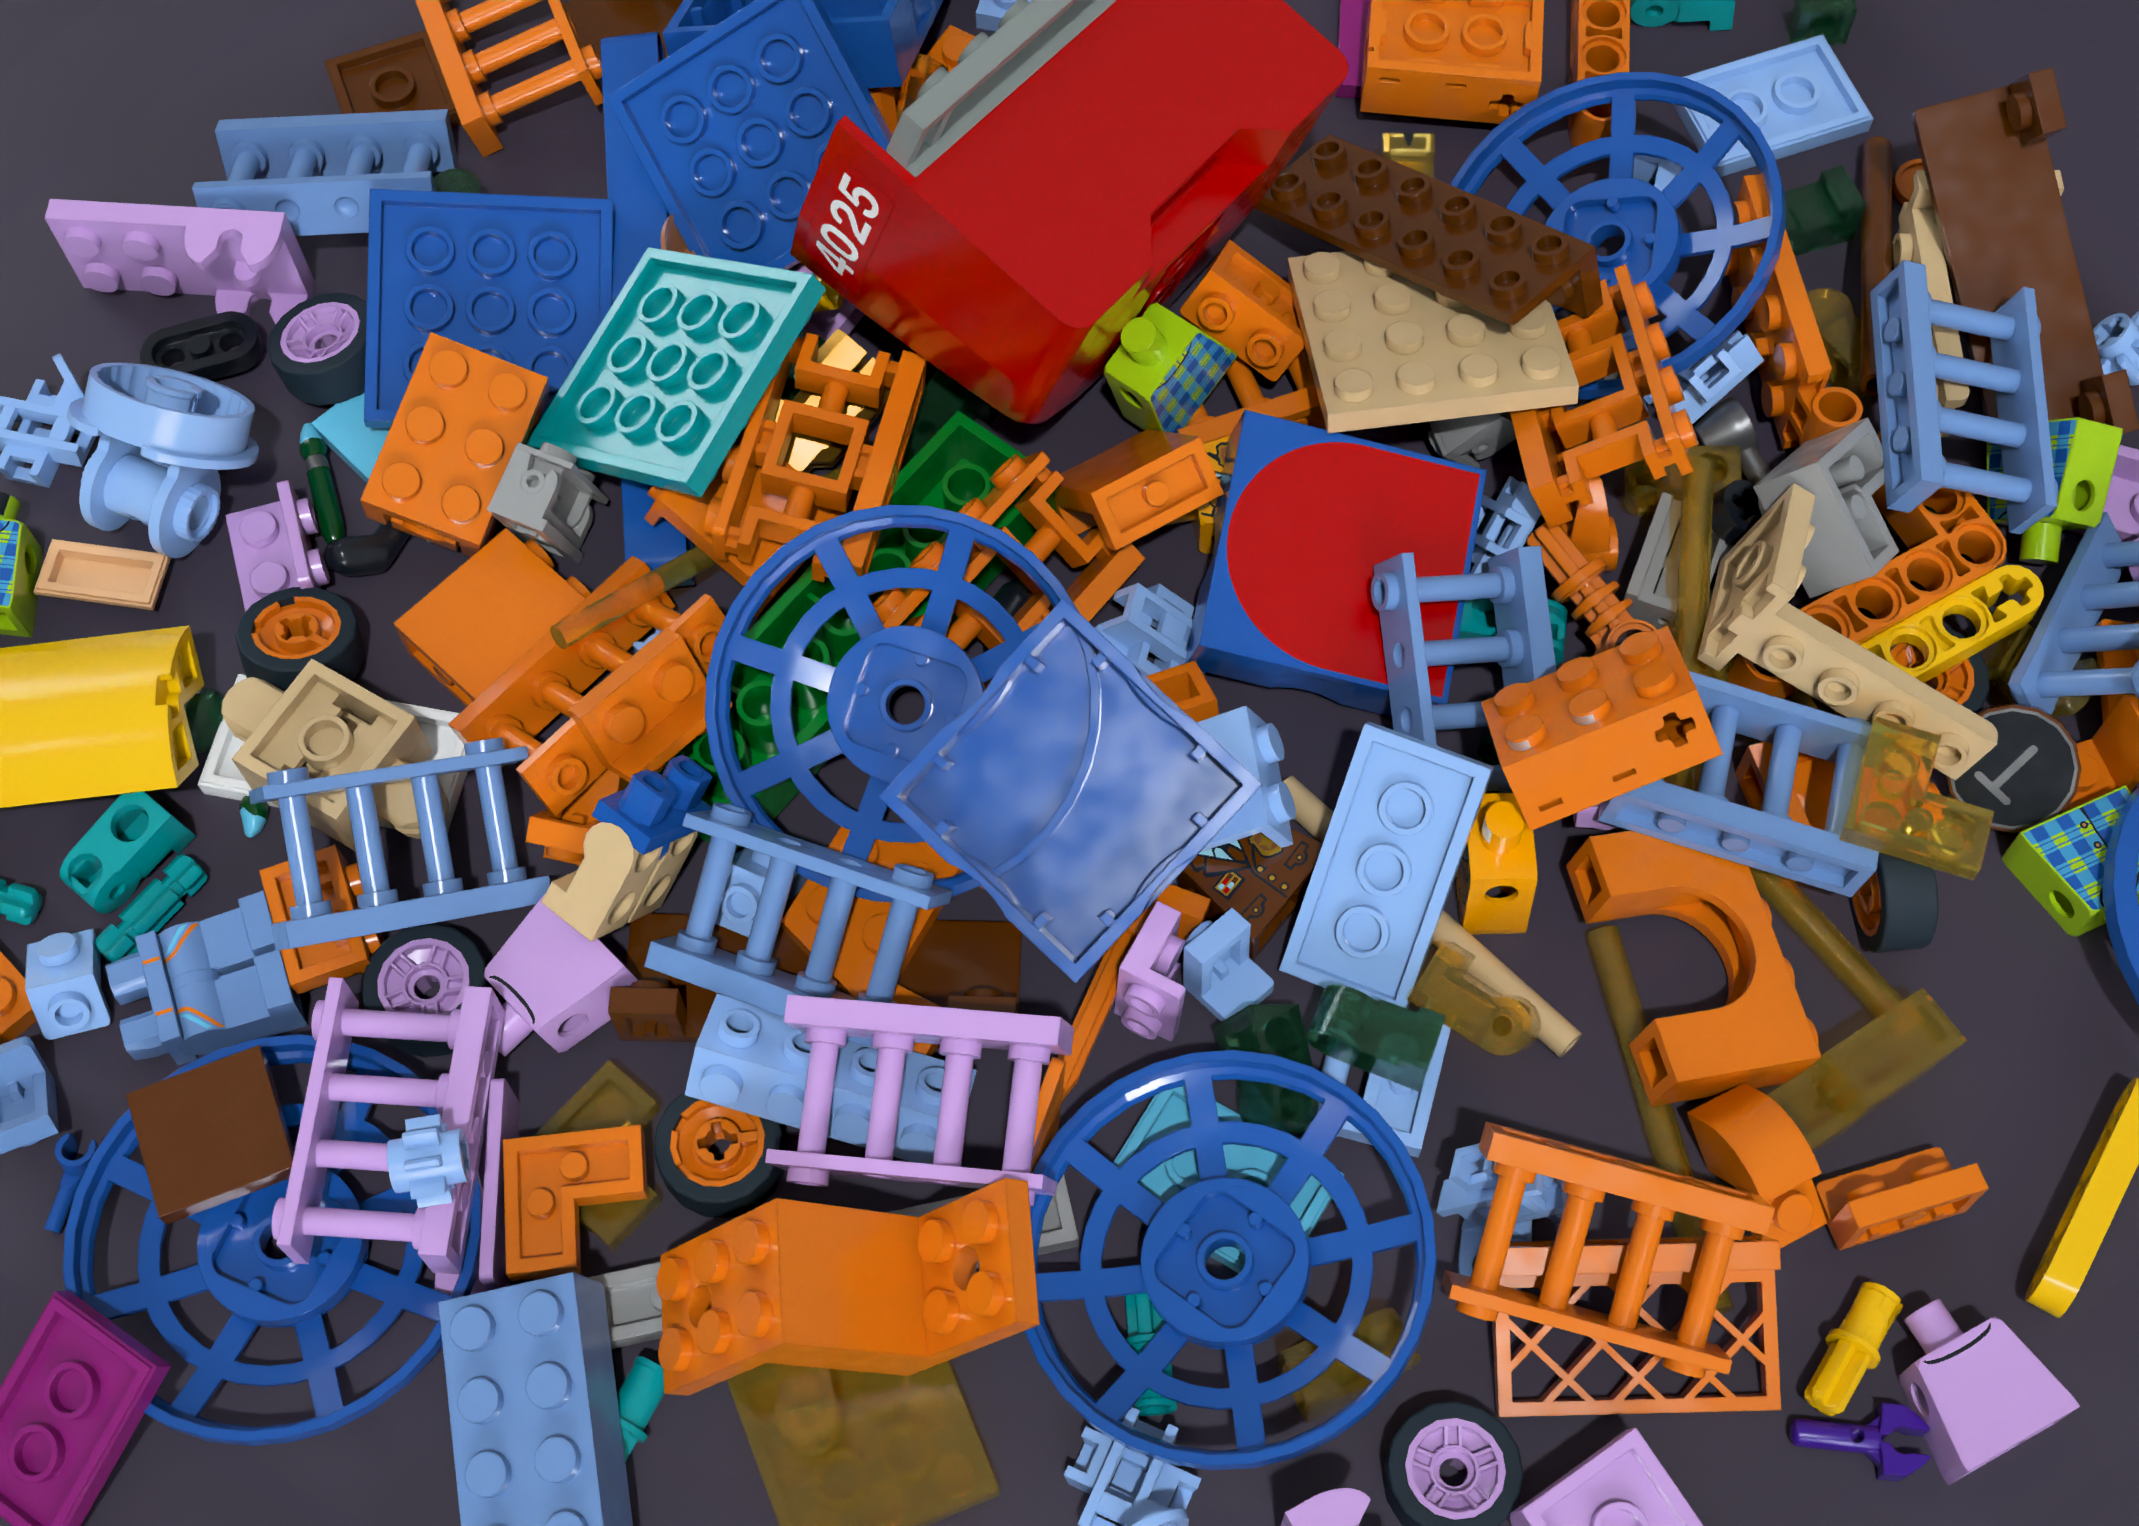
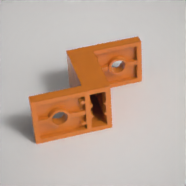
M1003 1178L920 1217L775 1198L661 1254V1266L658 1270L656 1281L657 1292L662 1302V1337L658 1348V1358L663 1368L664 1394L692 1395L765 1363L910 1376L1040 1325L1028 1181ZM979 1260V1271L976 1272V1267Z

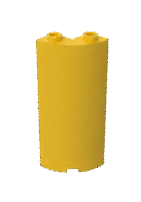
M190 625L0 648V808L177 788L199 766L184 704L205 685Z

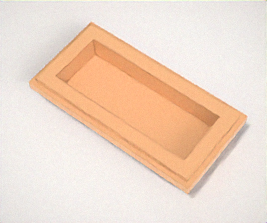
M52 539L33 592L35 595L154 610L171 558L154 552Z

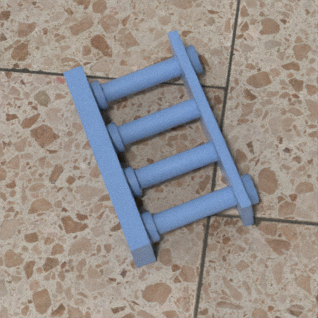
M448 109L219 120L215 134L227 181L194 182L192 190L197 207L285 212L295 236L369 233L370 189L435 191L432 173L454 172L456 170L458 157Z
M1903 260L1870 292L1887 509L1910 513L1939 488L1943 487L2006 500L2009 533L2021 535L2058 507V483L2054 478L2040 344L2041 321L2037 316L2035 289L2023 287L1996 312L1932 299L1928 292L1926 265ZM1931 325L1990 337L1993 364L1937 353L1932 344ZM1936 378L1996 391L1998 418L1941 407L1939 400H1937ZM1940 433L2001 445L2003 473L1946 462L1945 457L1942 455Z
M2103 512L2101 522L2094 529H2087L2083 538L2078 542L2075 554L2017 667L2012 671L2008 686L2016 704L2037 706L2052 715L2060 697L2135 694L2139 699V661L2135 663L2134 667L2074 670L2082 652L2139 649V623L2095 626L2104 609L2139 607V581L2117 583L2125 567L2139 566V540L2122 542L2107 512Z
M1541 546L1517 547L1488 559V573L1416 577L1413 553H1401L1374 565L1375 575L1371 583V597L1373 605L1380 615L1394 731L1437 746L1435 731L1489 727L1481 704L1482 701L1432 705L1427 668L1429 666L1497 662L1502 669L1504 687L1514 683H1528L1557 671ZM1490 599L1493 603L1497 629L1496 636L1424 641L1420 603ZM1501 764L1491 765L1494 766L1486 792L1511 790Z
M1689 671L1723 755L1703 762L1698 792L1666 783L1663 779L1602 802L1598 821L1852 897L1876 871L1880 849L1878 846L1858 841L1852 835L1861 772L1871 773L1894 747L1897 733L1873 727L1870 722L1864 719L1840 717ZM1736 733L1773 744L1761 811L1729 802L1724 796ZM1799 752L1835 763L1825 830L1795 822L1788 816Z
M493 738L465 743V756L313 779L309 778L308 767L266 773L268 785L248 791L250 804L278 800L296 906L289 907L291 921L271 924L275 949H292L536 905L547 892L550 886L549 876L527 879L526 867L518 866L501 767L526 760L528 758L527 746L505 749L503 738ZM475 770L492 872L486 873L488 886L464 890L462 877L455 878L438 776ZM411 780L428 883L422 884L424 897L399 901L397 889L390 890L372 786ZM345 790L363 894L356 895L358 909L333 913L331 900H323L306 796Z
M715 802L713 803L712 810L685 814L682 826L710 835V843L686 929H680L678 935L651 941L644 967L783 1017L785 1016L787 995L896 1003L892 999L918 907L929 910L950 904L953 891L932 884L934 874L924 869L905 864H895L894 870H890L750 822L752 812L735 805ZM739 845L771 856L746 949L739 950L736 955L716 948L718 940L712 934L736 846ZM798 865L830 876L831 881L806 970L799 971L797 976L775 969L777 961L771 956L795 869ZM857 886L893 898L866 993H859L858 998L835 990L837 982L832 979ZM847 1037V1040L871 1048L872 1039Z

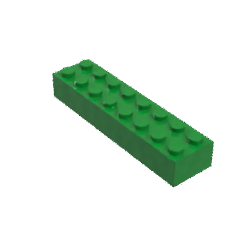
M958 410L899 472L889 505H922L958 512L973 498L978 497L982 501L995 487L990 481V477L1006 460L1015 454H1018L1022 459L1026 456ZM1029 485L991 525L995 528L1005 526L1023 546L1037 530L1014 505L1031 488ZM1055 490L1045 500L1054 510ZM889 528L881 530L869 573L892 568H910L911 562L923 549L936 540L942 545L947 539L948 533L929 528ZM995 555L970 583L984 591L1007 565ZM811 564L748 630L745 637L783 649L788 636L803 615L824 595L835 589L830 579L826 577L824 582L812 580ZM885 591L869 595V598L872 601V603H874L877 600V598L881 596ZM931 592L900 626H904L911 618L925 614ZM845 608L837 612L820 628L807 646L804 657L837 667L844 655L861 640ZM954 612L949 627L959 618ZM736 662L731 681L732 707L730 708V720L735 751L742 770H745L779 754L774 741L770 717L771 685L774 674ZM794 681L792 690V720L795 737L799 745L831 729L827 714L828 692ZM705 732L693 739L671 759L685 755L711 774L712 779L701 798L711 808L715 802L732 805L724 792L712 760L708 734ZM668 762L666 763L665 767L659 772V774H662L664 772ZM826 762L811 768L810 770L812 771L813 775H815L824 766ZM790 778L755 794V797L765 813L773 821L800 791ZM698 831L697 836L709 844L711 836ZM737 845L735 853L745 847Z

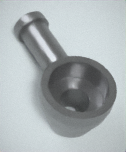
M1730 397L1715 405L1693 427L1699 444L1696 448L1707 463L1736 460L1747 480L1755 484L1771 472L1759 451L1758 438L1751 420L1735 398Z

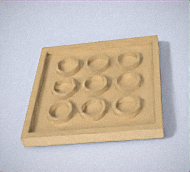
M1348 251L1316 252L1307 256L1287 258L1288 281L1328 434L1578 403L1579 382L1551 303L1546 299L1518 323L1508 325Z

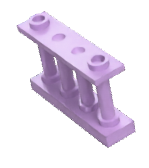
M329 977L325 1000H318L312 1014L311 1029L316 1046L286 1198L281 1197L277 1200L272 1215V1235L277 1240L276 1245L294 1263L309 1264L314 1236L412 1242L413 1248L418 1250V1255L433 1273L461 1275L488 1116L490 1080L494 1079L505 1011L492 988L474 986L464 987L461 1009H453L450 1015L358 1009L359 1001L344 979ZM353 1036L447 1042L449 1049L453 1050L449 1074L442 1073L439 1080L345 1074ZM340 1101L436 1108L437 1114L442 1115V1123L447 1124V1130L462 1128L465 1133L470 1155V1181L456 1184V1188L452 1189V1203L417 1208L415 1214L320 1207L327 1168L389 1172L387 1164L388 1143L333 1140Z
M787 995L784 1023L805 1033L804 1042L811 1044L797 1151L767 1149L765 1163L787 1170L786 1182L828 1187L829 1175L981 1189L1003 1178L1028 1181L1030 1207L1034 1206L1035 1194L1056 1196L1057 1181L1042 1174H1031L1030 1171L1042 1065L1050 1064L1051 1054L1071 1055L1074 1027L1063 1018ZM847 1037L872 1039L871 1048L878 1050L865 1158L825 1154L838 1049L846 1047ZM914 1042L940 1044L939 1054L946 1056L933 1164L893 1161L906 1053H913ZM982 1048L1008 1050L1007 1060L1014 1062L1002 1171L961 1167L974 1059H981Z

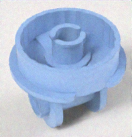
M120 362L103 363L93 366L89 371L84 398L71 402L67 413L68 422L76 430L87 435L100 436L97 450L88 459L81 478L79 504L84 520L89 525L103 531L116 530L130 519L141 521L144 525L148 526L150 543L158 553L170 558H181L192 552L213 529L219 515L221 482L218 470L245 468L254 464L258 458L259 446L249 436L255 413L254 404L247 397L229 387L173 369ZM152 460L169 464L168 468L153 463Z

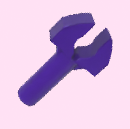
M1881 1403L1875 1409V1420L1868 1425L1796 1418L1790 1426V1440L1796 1447L1865 1454L1876 1465L1877 1480L1898 1482L1914 1473L1931 1458L1930 1455L1911 1453L1904 1455L1897 1452L1890 1443L1882 1441L1894 1432L1922 1437L1930 1431L1929 1426L1916 1413L1901 1404Z

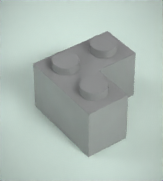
M1868 417L1804 442L1753 486L1758 496V504L1762 516L1793 483L1815 495L1810 523L1815 526V531L1804 550L1802 565L1806 566V574L1802 585L1809 598L1875 576L1899 552L1871 496L1885 483L1882 444Z

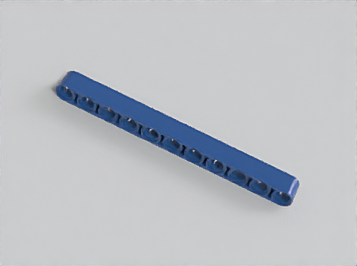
M658 31L601 38L608 199H613V303L647 248L661 249V230L664 222L670 216L606 98L665 59L663 44ZM621 478L625 562L631 556L644 561L663 588L694 585L696 582L694 543L663 517L654 527L650 525L644 517L655 502L647 495L652 485Z

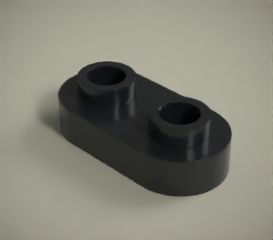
M228 311L166 327L152 333L142 344L139 357L141 364L173 369L208 380H215L244 372L253 367L263 354L264 342L255 322L248 315L241 312ZM176 362H183L181 364L172 366Z

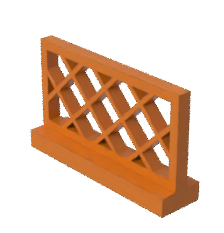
M1763 1235L1743 1236L1741 1241L1734 1240L1720 1295L1731 1283L1756 1282L1758 1310L1740 1330L1732 1325L1717 1309H1715L1713 1319L1732 1336L1729 1342L1722 1348L1731 1359L1741 1347H1744L1760 1363L1761 1393L1733 1394L1715 1377L1718 1372L1706 1369L1705 1377L1695 1378L1680 1395L1663 1396L1644 1378L1663 1357L1649 1353L1634 1369L1608 1342L1592 1337L1589 1338L1593 1341L1564 1371L1537 1345L1553 1327L1539 1324L1527 1336L1509 1319L1508 1314L1499 1312L1497 1320L1492 1321L1496 1415L1498 1417L1781 1410L1775 1270H1781L1780 1241ZM1705 1237L1660 1238L1642 1305L1661 1284H1677L1689 1295L1690 1284H1692ZM1630 1238L1585 1240L1573 1283L1574 1288L1571 1290L1568 1304L1574 1305L1591 1286H1607L1615 1293ZM1555 1240L1511 1241L1499 1285L1509 1288H1538L1541 1291ZM1641 1307L1639 1317L1646 1324L1665 1330ZM1682 1318L1670 1332H1679ZM1757 1329H1759V1349L1748 1340ZM1510 1331L1523 1342L1512 1355ZM1602 1349L1629 1376L1610 1397H1591L1573 1379ZM1530 1351L1535 1353L1559 1376L1539 1399H1512L1511 1372ZM1708 1383L1720 1393L1698 1395ZM1638 1384L1651 1395L1627 1397ZM1569 1386L1581 1398L1557 1397Z

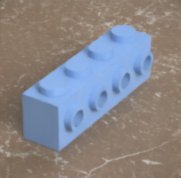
M716 994L695 1046L685 1095L800 1129L811 1044L804 1042L805 1033L784 1023L783 1016L724 995ZM850 1040L846 1041V1047L838 1049L827 1137L866 1148L877 1050ZM914 1051L913 1053H906L893 1157L914 1163L933 1164L945 1066L944 1060ZM972 1069L970 1094L977 1072L975 1069Z

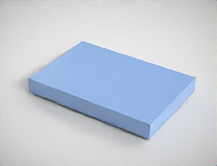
M1823 34L1684 76L1715 89L1740 106L1760 128L1776 160L1868 132L1874 119ZM1672 104L1697 149L1700 150L1721 124L1702 113L1681 105ZM1738 140L1714 170L1720 177L1755 167L1756 164L1750 152Z

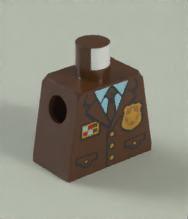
M1292 828L1293 845L1281 848L1260 832L1200 852L1179 876L1180 888L1211 899L1210 907L1204 918L1206 921L1211 920L1214 923L1228 910L1233 908L1251 924L1249 958L1252 961L1257 958L1303 901L1322 847L1321 842Z

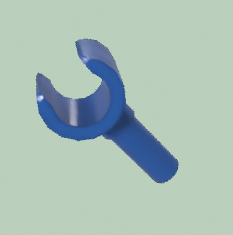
M73 1133L63 1135L56 1143L54 1149L55 1158L64 1173L58 1185L60 1188L43 1229L57 1234L61 1233L71 1208L75 1191L94 1152L99 1147L95 1139H92L87 1153L77 1160H74L77 1155L78 1142Z

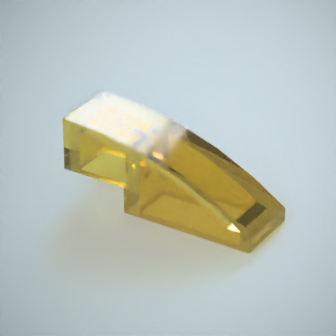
M1921 988L1826 1051L1816 1063L1769 1093L1768 1096L1775 1100L1792 1118L1814 1154L1960 1048L1967 1039L1927 991Z

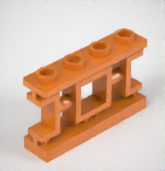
M1626 264L1614 268L1618 280L1617 284L1609 287L1605 279L1600 281L1603 305L1588 318L1573 314L1557 321L1578 379L1579 387L1619 372L1624 389L1572 410H1569L1567 405L1510 412L1529 491L1549 529L1573 520L1570 502L1578 500L1581 507L1594 503L1588 480L1643 459L1646 460L1654 480L1667 476L1665 467L1676 463L1682 476L1694 472L1688 449L1699 445L1686 409L1676 412L1674 404L1684 401L1685 398L1673 366L1669 365L1663 368L1661 363L1662 360L1671 357L1663 330L1659 322L1650 325L1648 320L1659 315L1646 280L1635 284ZM1625 309L1638 348L1631 352L1621 334L1625 331L1619 312ZM1651 394L1664 437L1656 440L1647 420L1618 431L1620 428L1650 417L1644 396ZM1557 430L1566 449L1594 439L1588 443L1561 452L1567 474L1562 475L1551 432Z
M806 333L805 339L797 337L783 360L779 372L771 380L750 415L749 422L744 428L745 432L740 446L733 444L725 457L722 480L728 483L722 499L717 497L711 499L704 524V534L712 536L713 558L727 561L729 553L738 555V561L750 564L759 537L786 544L814 525L821 523L808 519L813 505L846 513L853 490L859 491L853 511L889 505L925 390L927 360L918 353L903 350L900 361L895 362L890 360L891 353L878 351L871 376L817 363L819 335ZM792 363H795V388L821 394L819 405L815 407L784 399L778 420L775 422L773 420ZM885 386L890 387L891 390L873 446L867 445L869 441L870 420L842 414L845 403L849 401L879 409ZM793 432L848 445L838 480L782 467ZM762 466L760 472L761 492L788 498L784 513L749 505L743 526L739 528L738 526L757 468ZM881 530L861 533L843 541L842 546L859 577L869 573ZM815 554L812 559V580L824 582L828 575L817 554Z
M1043 451L1023 459L1018 454H1015L1006 460L990 477V481L995 485L990 493L982 501L978 497L973 498L958 513L966 514L992 525L1029 485L1031 488L1014 505L1037 530L1024 547L1033 552L1042 563L1054 549L1072 568L1088 564L1092 560L1066 590L1080 614L1090 622L1145 560V557L1132 543L1118 550L1107 548L1098 527L1092 529L1081 539L1045 501L1064 480L1057 470L1051 472L1046 467L1051 459ZM1005 526L998 528L1019 542ZM937 540L929 544L915 557L909 567L938 571L946 540L942 545ZM974 541L963 580L970 583L988 562L997 555L1033 593L1013 616L1021 630L1024 632L1042 622L1054 609L1053 606L1050 607L1051 603L1047 596L1020 568L993 549ZM914 588L887 590L877 598L873 605L885 628L900 626L931 590ZM957 599L954 613L959 618L949 627L946 634L947 638L955 642L963 650L976 636L989 650L1005 642L1001 633L984 615L967 603ZM924 615L911 618L904 626L921 627ZM992 679L983 683L985 690L987 689Z

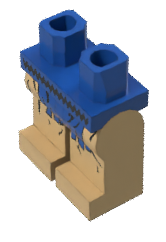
M680 755L669 760L662 774L645 769L633 774L626 789L601 798L592 813V816L601 823L592 826L586 833L583 842L584 859L578 870L552 881L541 903L590 942L623 927L626 922L631 923L661 908L697 838L698 831L682 826L685 814L712 810L709 805L701 800L712 779L711 774L689 757Z

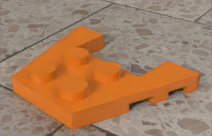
M841 826L828 849L842 853L850 830ZM876 839L867 860L869 863L890 870H894L895 864L914 866L934 874V879L952 877L964 872L945 861L925 841L906 843L886 842ZM807 879L781 920L784 932L808 957L811 953L828 891L827 887ZM858 897L853 899L832 974V979L837 982L836 986L838 988L842 987L848 995L858 998L859 993H866L891 902H875ZM943 906L929 910L918 907L898 980ZM898 984L896 985L892 1000L897 1004L941 1007ZM914 1042L913 1051L932 1057L939 1044Z

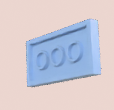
M1366 722L1357 743L1279 970L1360 1002L1406 1014L1494 766L1378 724Z

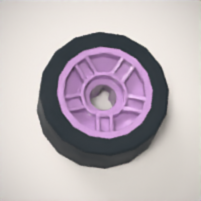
M340 292L315 296L297 304L285 313L270 332L267 351L271 363L288 392L301 402L319 406L341 403L365 391L367 303L356 295Z
M437 924L408 927L387 938L372 954L370 964L366 966L362 977V1001L366 1010L450 1015L453 1009H461L465 986L490 987L494 993L495 988L484 977L487 964L472 940L457 929ZM433 982H438L440 989L435 997L425 1000L417 996L424 995L426 991L432 988ZM384 1038L401 1052L424 1058L453 1053V1050L449 1049L447 1042Z
M1459 1401L1430 1404L1405 1420L1388 1447L1382 1476L1386 1500L1403 1526H1501L1519 1500L1524 1473L1519 1447L1501 1421L1481 1407ZM1445 1460L1448 1461L1449 1466H1453L1459 1471L1467 1469V1475L1463 1480V1484L1453 1487L1443 1482L1439 1469Z

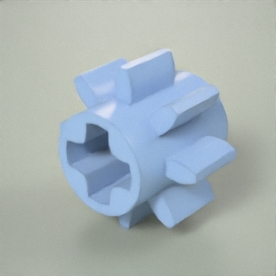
M2139 311L2131 319L2124 313L2110 315L2093 329L2103 373L2108 374L2126 369L2130 386L2139 385Z
M440 1114L405 1119L406 1132L402 1133V1138L389 1140L387 1144L388 1171L394 1192L397 1194L410 1191L411 1199H416L418 1208L452 1203V1189L456 1188L458 1183L469 1182L471 1177L470 1155L463 1129L447 1130V1124L442 1123Z

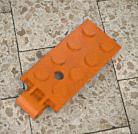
M1761 174L1743 177L1737 201L1731 202L1735 216V225L1769 216L1768 198ZM1785 229L1779 259L1766 289L1743 321L1746 334L1764 359L1755 368L1758 369L1762 381V408L1766 417H1773L1783 449L1794 448L1799 444L1801 446L1804 442L1860 420L1863 412L1860 399L1852 391L1842 387L1825 388L1832 367ZM1766 242L1732 250L1731 259L1724 276H1729L1733 289L1731 296L1732 308L1753 279L1764 254Z

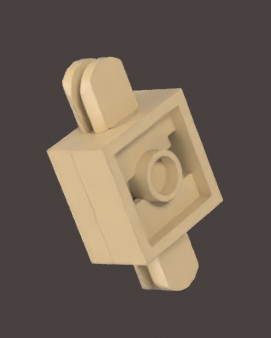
M312 658L285 692L265 680L249 677L237 682L230 688L222 701L221 713L227 726L235 737L244 741V744L232 757V761L252 790L261 786H267L266 773L308 767L309 778L313 779L425 762L433 751L416 717ZM411 780L372 786L378 822L380 820L408 837L421 839ZM439 782L446 821L449 814V801ZM345 790L306 796L310 825L355 851ZM278 800L271 801L273 804L279 806Z

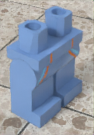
M264 890L238 899L239 908L199 922L177 924L165 929L158 935L155 931L136 936L137 953L130 954L105 966L110 988L114 998L120 1005L145 997L150 998L151 1011L120 1020L119 1026L125 1049L134 1061L169 1053L179 1066L197 1060V1055H206L224 1047L257 1038L271 1037L308 1026L300 994L297 995L290 987L281 951L275 949L271 926L273 921Z

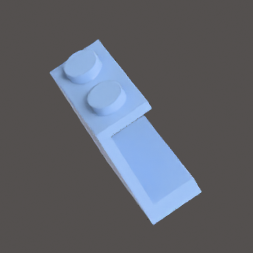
M1247 706L1197 722L1263 784L1202 851L1260 832L1281 848L1293 845L1289 821L1295 819L1296 810L1290 790L1281 780L1278 761L1284 759V747L1276 727L1272 723L1267 724Z

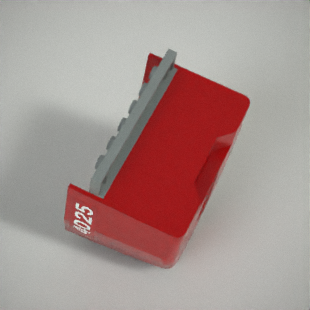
M1018 0L1005 13L998 25V30L989 37L985 32L979 33L963 50L958 59L957 66L950 72L944 67H940L925 81L917 94V100L903 111L886 151L846 115L836 123L799 213L790 254L871 320L1001 413L1018 422L1034 425L1044 423L1078 398L1104 374L1107 362L1121 345L1122 329L1130 320L1141 317L1147 308L1155 302L1168 309L1218 253L1263 198L1303 143L1349 72L1348 62L1336 46L1283 0H1032L1030 3L1027 0Z

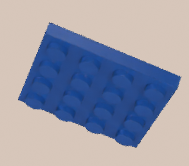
M754 0L606 97L670 215L673 214L674 223L690 253L694 250L695 254L700 256L785 270L799 263L790 254L798 216L836 123L846 115L885 151L892 137V133L820 0Z
M370 189L364 394L365 427L391 428L430 332L548 377L550 398L544 410V415L612 306L613 199Z

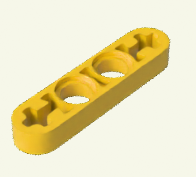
M2005 565L1860 644V646L1925 683L2026 626L2033 619L2044 597L2043 585L2039 577L2031 570L2019 565ZM2001 591L2007 595H2013L2018 592L2023 597L2020 604L2012 599L1997 606L1993 615H1991L1988 609L1996 603ZM1951 614L1963 615L1973 622L1976 627V634L1969 638L1952 636L1944 628L1942 619ZM1899 643L1914 645L1922 652L1925 663L1915 668L1899 665L1893 659L1890 648Z
M2138 1077L2131 1080L2117 1101L2027 1289L2025 1301L2057 1319L2066 1312L2076 1297L2139 1164Z

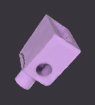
M544 895L485 967L484 971L485 979L506 1000L502 1004L505 1015L498 1050L505 1057L533 1030L558 1053L568 1051L611 1020L608 1014L611 987H630L633 982L638 981L599 939L590 942L541 903Z
M1936 1299L1903 1320L1926 1355L1912 1363L1899 1375V1383L1911 1410L1930 1428V1431L1923 1436L1948 1486L2049 1428L2080 1407L2071 1393L2001 1319L1995 1316L1963 1334L1942 1301Z

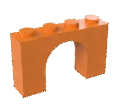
M1634 831L1590 836L1567 863L1566 868L1586 924L1652 914L1677 918L1693 926L1706 936L1721 956L1727 972L1729 989L1724 1007L1654 1019L1629 1044L1651 1107L1721 1095L1742 1083H1746L1755 1089L1795 1081L1822 1057L1818 1048L1816 1028L1813 1022L1806 1017L1795 988L1793 968L1790 962L1783 957L1772 928L1770 908L1767 902L1760 897L1749 866Z

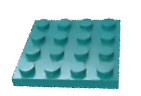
M648 247L525 445L540 450L543 442L550 443L575 455L578 458L575 465L579 468L702 497L708 485L716 477L720 465L738 435L749 422L750 415L771 380L779 372L783 360L801 330L809 322L812 312L826 288L810 273Z

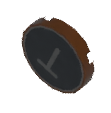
M2000 704L1986 707L1978 712L1977 715L1995 726L1998 732L1997 745L1956 781L1947 776L1950 794L1964 814L1986 828L2010 833L2024 831L2062 814L2077 793L2082 768L2076 741L2061 720L2040 707L2026 704Z

